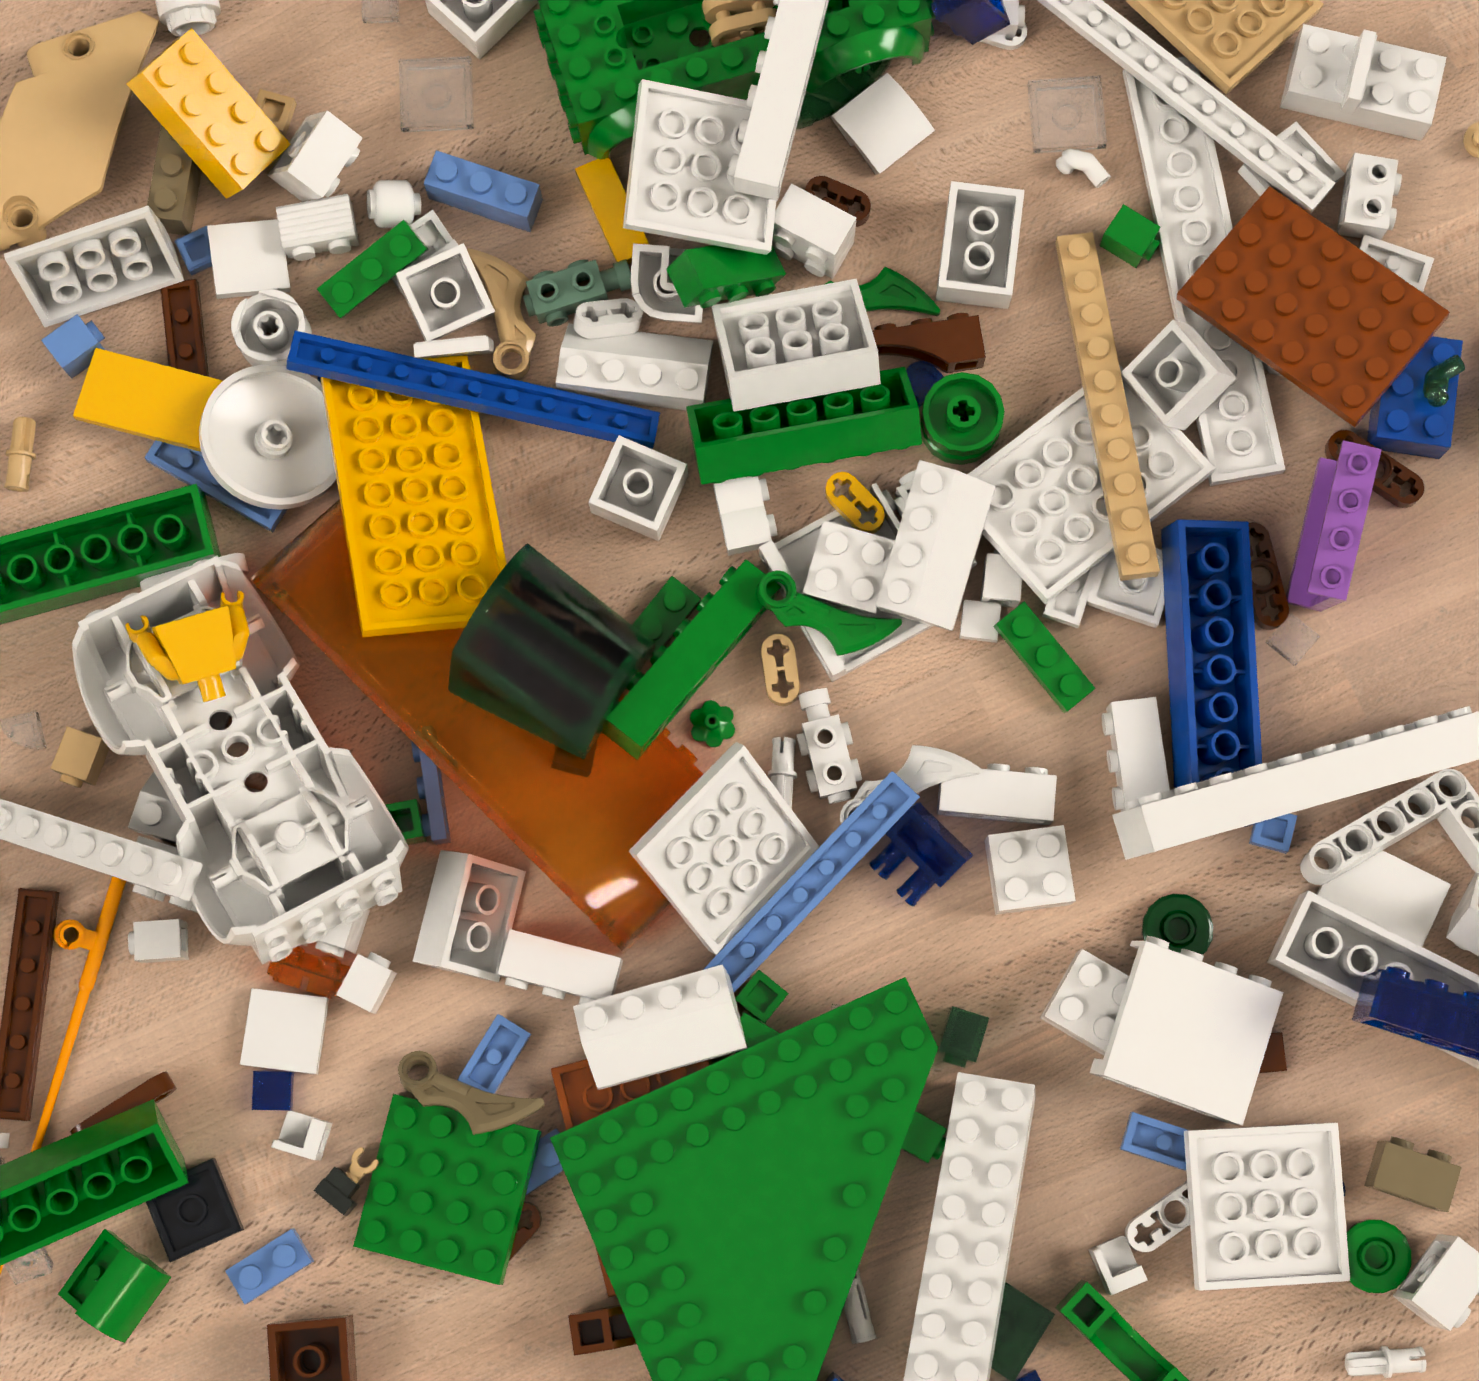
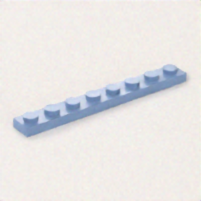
M891 771L704 969L723 964L730 976L733 992H735L909 810L920 796L897 774Z

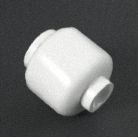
M379 180L374 184L373 189H368L367 215L369 219H374L375 224L379 228H394L403 220H406L410 225L413 223L414 215L421 214L420 193H414L412 185L406 180Z

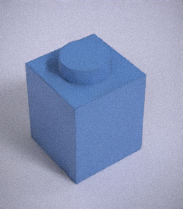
M78 314L41 340L71 379L89 367L95 348L105 350L99 343L105 339L103 334L92 320L85 324Z

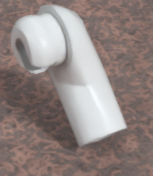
M1070 148L1063 151L1062 156L1056 160V167L1061 173L1071 174L1074 169L1081 170L1096 188L1101 187L1111 177L1094 155L1088 152Z

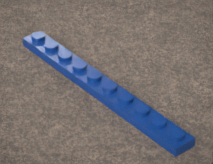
M296 330L294 331L287 358V370L606 441L616 442L619 435L650 449H653L660 416V412Z

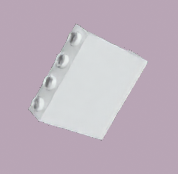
M877 483L871 485L869 492L880 502L885 513L883 526L874 534L895 540L900 525L893 512L897 509L896 504L887 490L881 492ZM859 504L856 506L861 512L860 522L862 524L866 521L872 524L876 523L874 520L876 511L872 509L866 512ZM837 510L776 543L770 540L759 547V556L768 572L776 570L786 572L795 581L796 591L803 594L823 521L853 528ZM776 582L781 586L779 591L783 598H785V587L780 582ZM813 598L837 609L857 615L902 620V625L881 641L862 650L837 656L831 642L822 633L810 627L800 626L832 682L933 627V625L887 613L878 608L876 615Z
M1147 936L1146 941H1131L1130 946L1138 949L1104 1058H1094L1090 1073L1217 1120L1243 1126L1284 992L1271 988L1272 981L1250 974L1247 979L1236 975L1238 968L1221 962H1215L1214 966L1202 962L1204 956L1194 951L1181 949V952L1177 953L1169 950L1170 943L1162 939Z

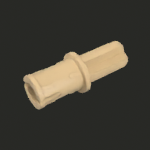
M18 417L13 422L11 446L9 450H6L5 454L9 459L4 488L18 492L29 491L32 460L36 459V454L32 453L36 422L29 417Z

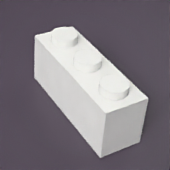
M1156 697L1111 702L1106 708L1107 713H1102L1103 732L1105 736L1110 735L1112 750H1107L1108 769L1110 773L1115 772L1117 787L1112 788L1115 810L1123 812L1125 811L1123 803L1170 790Z
M987 764V769H981V774L961 777L939 783L937 815L1050 825L1054 821L1057 776L1048 775V769L1026 767L1024 773L1010 771V766L1005 764Z
M510 929L498 975L506 977L505 985L527 990L528 984L543 987V995L564 1000L567 993L579 996V1004L614 995L623 960L620 957Z

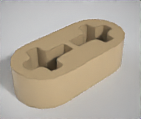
M773 634L764 640L761 649L766 693L772 703L778 706H788L796 701L800 690L795 647L789 637L783 634ZM774 643H780L781 648L788 649L789 651L783 654V666L776 667L775 656L768 655L767 651L773 650ZM781 673L785 674L786 684L793 685L794 689L788 691V697L781 698L779 692H773L772 690L773 687L778 686V674Z

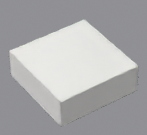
M964 600L959 638L996 643L998 632L993 626L1000 621L1001 604Z

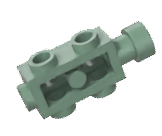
M583 259L569 264L567 269L558 272L549 270L536 274L532 280L526 281L529 294L523 296L529 317L536 315L539 324L547 322L549 327L559 326L568 321L567 315L576 313L577 307L582 303L608 300L607 292L619 288L621 292L631 289V272L627 260L612 263V268L599 271L596 260L588 261ZM590 279L589 284L586 286H579L577 284ZM555 290V293L551 297L547 298L542 296V294L548 293Z

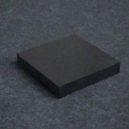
M216 1158L187 1169L188 1184L146 1202L169 1262L176 1261L244 1230Z

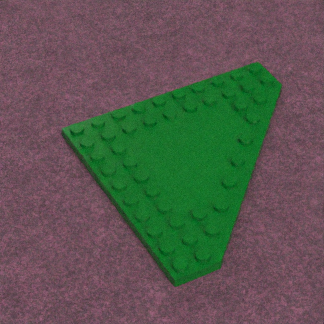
M906 977L550 1137L652 1381H817L938 1051V1046Z

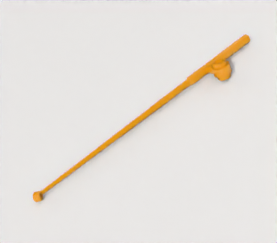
M113 876L95 931L85 929L80 922L71 919L61 921L54 929L53 937L59 947L68 950L81 947L88 949L89 952L79 981L78 995L31 1152L40 1149L85 1007L90 992L94 988L126 885V881ZM72 927L76 932V937L74 940L67 942L63 936L64 931ZM3 1265L0 1266V1275H1V1271H2Z

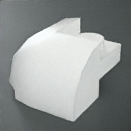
M633 243L630 279L632 296L639 308L650 317L664 321L702 323L703 308L700 305L684 308L666 270L678 256L688 249Z

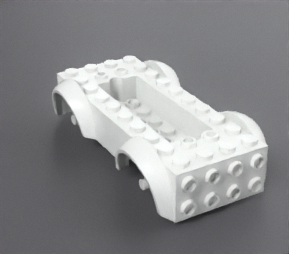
M218 555L209 560H200L194 563L188 570L175 576L164 577L154 586L140 593L128 594L119 603L104 610H95L89 613L85 619L78 622L79 627L72 642L73 661L77 682L87 711L101 738L113 752L118 755L146 756L183 822L176 836L178 855L203 864L191 899L201 919L217 940L223 944L252 946L262 965L270 960L277 962L291 954L293 948L306 941L307 943H314L322 939L329 929L341 923L347 925L358 920L363 915V911L375 905L384 906L397 898L398 893L403 891L399 868L409 850L404 836L376 789L350 751L342 748H328L290 683L300 666L299 660L269 609L238 564L219 559ZM240 590L244 594L243 609L250 634L243 658L236 662V669L220 673L226 696L203 702L197 681L179 684L178 680H168L147 662L137 643L131 641L125 625L127 622L133 630L143 628L144 625L140 618L142 615L148 618L152 630L153 626L219 608L222 592L225 593V599L229 602L237 601V591ZM217 712H226L232 717V723L225 730H215L209 724L212 715ZM242 742L248 745V751L243 756L233 757L227 753L228 748L234 743ZM254 773L263 774L268 780L265 789L260 792L247 790L245 780L249 775Z

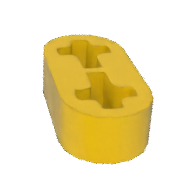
M837 472L830 476L825 487L828 502L854 529L871 534L879 531L883 526L885 517L884 508L880 502L850 473ZM838 483L843 486L848 483L850 485L848 493L854 500L850 502L844 495L834 496L836 490L834 484ZM859 504L866 512L872 509L876 511L874 515L876 523L872 524L866 521L862 524L860 522L861 512L856 506Z

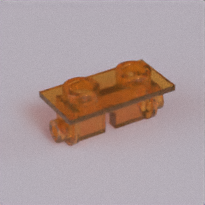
M297 946L293 948L291 954L277 962L271 961L267 975L272 976L275 982L295 988L301 987L303 976L308 977L309 981L306 991L332 999L333 996L339 997L336 994L350 966L341 964L339 959L332 956L323 955L318 957L305 953L302 947Z

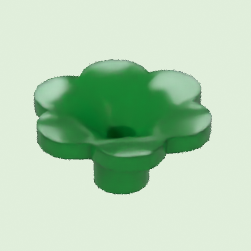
M706 701L702 709H695L690 715V721L693 725L691 730L693 739L698 742L705 741L709 747L716 748L722 744L723 739L732 738L735 733V727L732 723L733 711L727 706L720 707L716 701ZM713 719L716 722L715 724H709V721Z

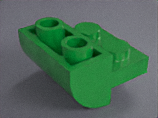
M104 1229L58 1295L77 1310L75 1314L105 1335L125 1343L169 1282L171 1276L147 1256L136 1252L115 1233Z

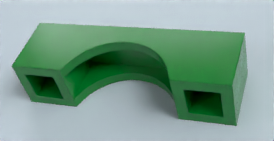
M1081 1279L1055 1307L1130 1381H1189L1174 1365L1156 1351L1087 1281Z

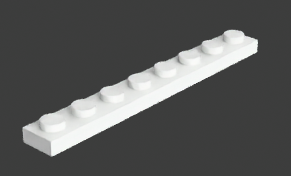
M0 799L1 840L190 902L203 867L202 863Z

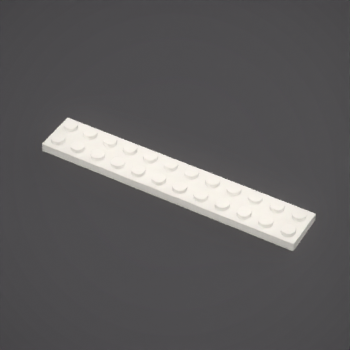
M1186 57L1177 58L1200 76L1199 70ZM1123 69L1122 73L1154 223L1161 227L1157 238L1161 242L1159 248L1174 318L1176 321L1192 326L1236 377L1227 389L1196 419L1203 455L1215 467L1214 472L1208 477L1209 484L1214 486L1283 474L1285 465L1262 360L1176 299L1178 291L1233 229L1214 139Z

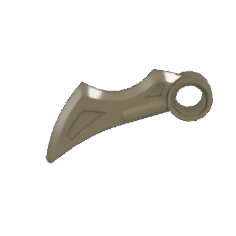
M411 1052L402 1058L398 1066V1074L404 1089L412 1093L423 1107L445 1106L458 1111L468 1121L473 1135L510 1126L529 1117L545 1105L542 1098H517L494 1094L438 1072L434 1058L427 1052ZM423 1065L429 1069L428 1074L422 1079L414 1080L408 1077L410 1069L414 1066Z

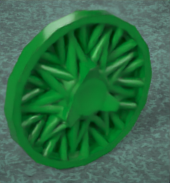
M1364 1220L1354 1224L1347 1231L1349 1282L1354 1287L1367 1293H1385L1397 1288L1406 1279L1412 1265L1411 1248L1406 1236L1396 1226L1383 1220Z

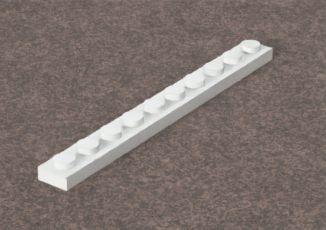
M1037 0L1309 214L1314 211L1334 187L1335 182L1103 0Z

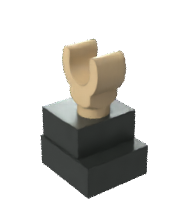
M362 1147L354 1151L351 1159L352 1164L346 1173L338 1167H334L314 1189L318 1195L345 1216H348L357 1205L351 1199L360 1187L357 1182L365 1174L373 1173L379 1164V1161L375 1159L369 1167H361L359 1158L365 1151Z

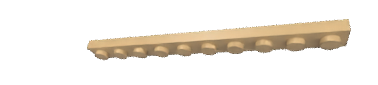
M1093 232L1057 236L1055 242L1120 581L1157 577L1160 568Z

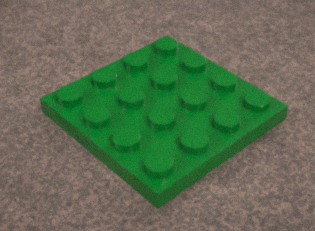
M393 1094L376 1158L379 1164L372 1173L353 1247L503 1285L542 1131L512 1124L491 1132L473 1135L468 1121L458 1111L445 1106L423 1107L417 1099Z

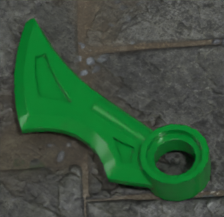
M884 267L872 281L859 285L866 312L904 310L933 316L940 315L939 307L920 287L887 267Z
M776 570L767 573L757 585V600L761 606L772 611L784 627L806 626L819 631L831 642L837 656L867 648L881 641L902 625L901 619L875 618L849 613L796 591V584L793 578L783 571ZM776 581L783 584L786 589V597L779 601L771 599L766 591L768 583Z

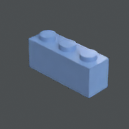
M437 150L424 181L428 198L530 233L543 201L540 185Z

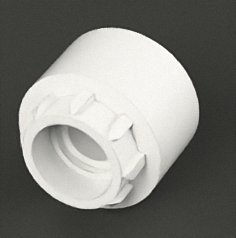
M155 0L159 21L167 25L169 32L179 37L191 28L197 35L211 31L217 22L216 17L221 13L219 0Z

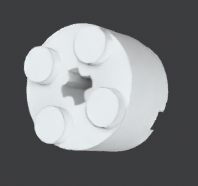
M272 289L259 291L258 294L241 301L236 307L231 321V330L236 345L252 366H286L294 331L312 334L309 321L293 297L282 291Z

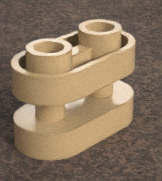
M703 0L702 10L705 20L712 24L709 27L712 45L717 47L765 32L768 17L776 16L777 9L773 8L775 6L773 0Z

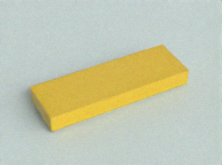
M610 158L596 159L575 168L576 175L615 261L619 262L626 259L628 264L631 263L633 243H649L644 232L623 228L626 192Z

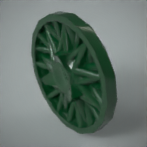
M1170 894L1159 898L1148 907L1142 920V936L1144 941H1146L1147 936L1170 943L1168 949L1180 953L1181 949H1187L1203 955L1207 952L1213 939V922L1209 911L1200 901L1189 895Z

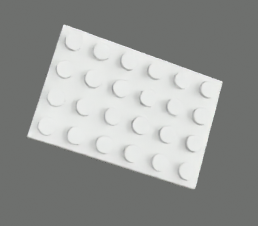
M1121 373L1151 522L1207 479L1214 472L1215 467L1180 429L1164 425ZM1082 387L967 474L996 486L982 534L1044 604L1048 603L1114 551Z

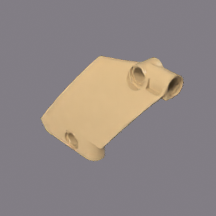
M137 11L38 43L28 50L27 59L34 77L15 83L0 120V251L11 248L10 245L16 243L20 247H25L45 240L47 236L45 227L102 192L116 139L133 92L126 83L141 71L160 24L159 20L141 11Z

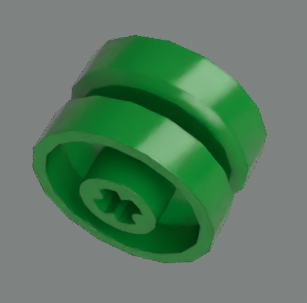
M964 372L946 375L933 384L925 396L920 419L923 443L932 455L946 463L964 465L977 462L989 454L998 440L1005 412L1001 395L992 383L979 375ZM960 417L965 418L967 421H960Z

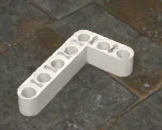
M1455 769L1441 770L1316 843L1302 859L1300 864L1301 873L1308 882L1314 885L1328 883L1437 819L1469 866L1479 874V796L1460 771ZM1439 785L1448 787L1453 797L1444 795ZM1408 803H1414L1418 805L1422 811V815H1417L1410 810ZM1461 816L1470 818L1475 828L1467 827L1463 823ZM1377 821L1386 822L1391 828V833L1382 831L1378 827ZM1346 839L1355 840L1360 846V851L1350 849L1347 846ZM1314 857L1324 858L1329 864V870L1319 868L1314 861Z

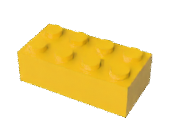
M192 28L173 41L126 83L226 199L242 191L291 145Z

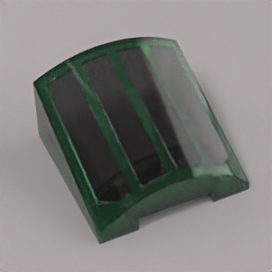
M527 543L499 573L458 639L451 655L448 690L484 710L585 759L600 736L607 717L634 675L642 670L654 651L656 644Z

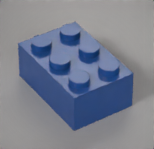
M1434 336L1430 338L1371 408L1367 441L1370 444L1382 449L1381 451L1440 459L1451 448L1462 340Z

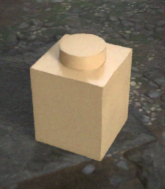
M67 726L50 769L61 774L59 781L77 788H81L83 782L95 786L110 748L102 738Z

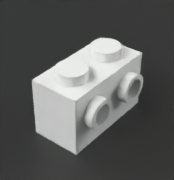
M1360 153L1353 154L1346 167L1337 227L1339 235L1361 239L1364 235L1381 240L1387 230L1393 229L1397 209L1391 208L1393 196L1398 195L1402 180V174L1397 173L1398 160Z

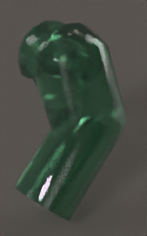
M1453 355L1432 367L1425 374L1423 394L1425 398H1428V403L1432 407H1441L1448 402L1449 379L1465 370V365L1458 355Z

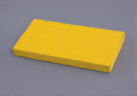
M95 348L73 417L79 421L201 452L199 442L201 416L209 397L223 380Z

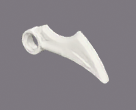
M912 745L907 761L895 774L914 792L919 793L945 781L981 774V769L965 758L951 752L928 746ZM883 780L864 781L854 799L849 800L843 806L840 813L841 824Z

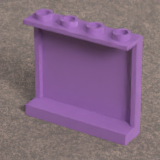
M1343 440L1338 461L1322 457L1318 459L1286 593L1288 604L1321 612L1346 601L1382 449Z

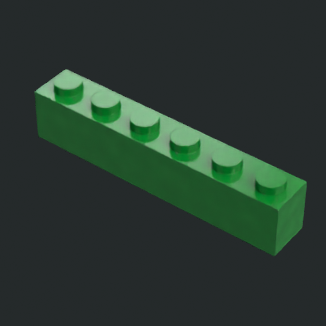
M747 559L737 569L731 566L719 581L722 587L715 595L708 592L696 608L699 613L694 619L690 621L686 618L678 626L673 634L676 639L669 647L663 644L655 652L650 660V663L653 664L645 674L639 671L626 687L629 693L622 701L616 698L606 708L602 715L605 718L602 733L638 760L767 611L766 608L761 606L756 595L757 585L766 574ZM775 581L768 583L766 587L768 596L773 600H776L781 588Z

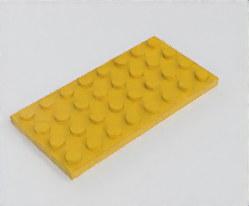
M468 355L425 359L470 369ZM320 377L362 637L493 625L498 613L516 615L479 413Z

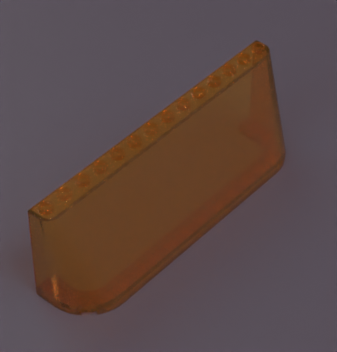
M340 499L249 578L257 589L282 614H285L623 954L672 906L629 852L640 838L703 775L694 765L698 760L694 754L683 744L677 748L668 739L671 733L667 728L661 732L642 756L636 760L602 733L605 718L602 716L589 777L553 769L551 764L563 710L487 702L489 633L493 625L362 637ZM509 574V580L511 581L513 578ZM511 585L516 615L544 618L535 609L539 605L535 598L524 588L518 592ZM551 614L546 617L547 619H555ZM577 640L573 642V660L576 651ZM612 674L610 676L604 711L614 699L617 698L622 701L625 697L614 686L618 681Z

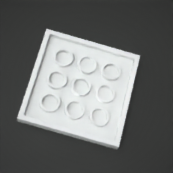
M644 79L641 80L638 86L623 221L624 229L764 255L771 252L776 200L734 191V177L728 176L733 153L740 155L743 143L737 141L742 119L749 120L752 109L746 107L747 100Z
M735 742L640 838L629 852L708 951L717 955L819 848V845L746 747Z
M1338 1123L1184 1131L1195 1290L1350 1281Z

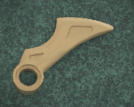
M467 248L468 254L484 283L495 310L494 318L500 344L493 353L494 368L497 374L519 380L529 371L530 355L536 339V334L525 323L521 313V299L527 288L526 281H529V279L505 261L490 254ZM509 352H515L522 357V362L517 368L508 369L501 363L503 356Z

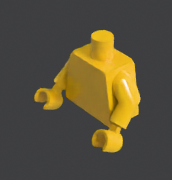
M240 590L237 591L236 602L227 601L225 593L222 592L219 608L153 626L152 630L148 618L143 615L140 618L144 626L140 630L131 629L128 622L125 625L129 638L132 642L137 643L145 659L152 667L168 680H178L179 684L197 681L203 702L226 696L220 673L236 669V662L243 658L250 634L243 609L244 594Z

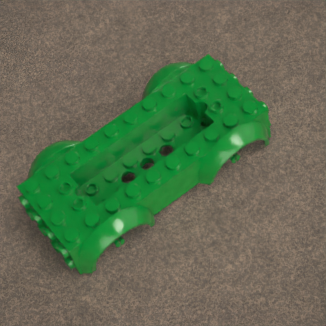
M538 0L539 9L533 10L542 47L543 49L545 48L548 66L552 78L557 85V93L563 112L566 113L572 141L574 144L581 143L584 155L589 154L600 160L608 158L614 147L633 137L638 86L642 79L747 100L751 84L758 86L760 73H755L760 50L767 51L769 39L764 38L765 32L717 47L712 45L711 40L703 47L694 46L689 39L691 33L695 30H706L709 33V27L712 25L705 20L702 10L703 0ZM829 0L806 91L810 94L818 92L825 83L853 69L858 74L862 73V68L863 72H866L870 69L869 64L882 60L905 57L912 59V66L921 63L925 52L929 51L930 37L934 36L932 20L936 19V13L932 0Z

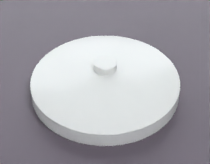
M257 365L232 374L213 391L201 416L199 442L203 459L209 471L225 490L248 504L261 508L281 510L296 508L313 502L333 486L337 478L321 382L309 374L287 370L286 366Z

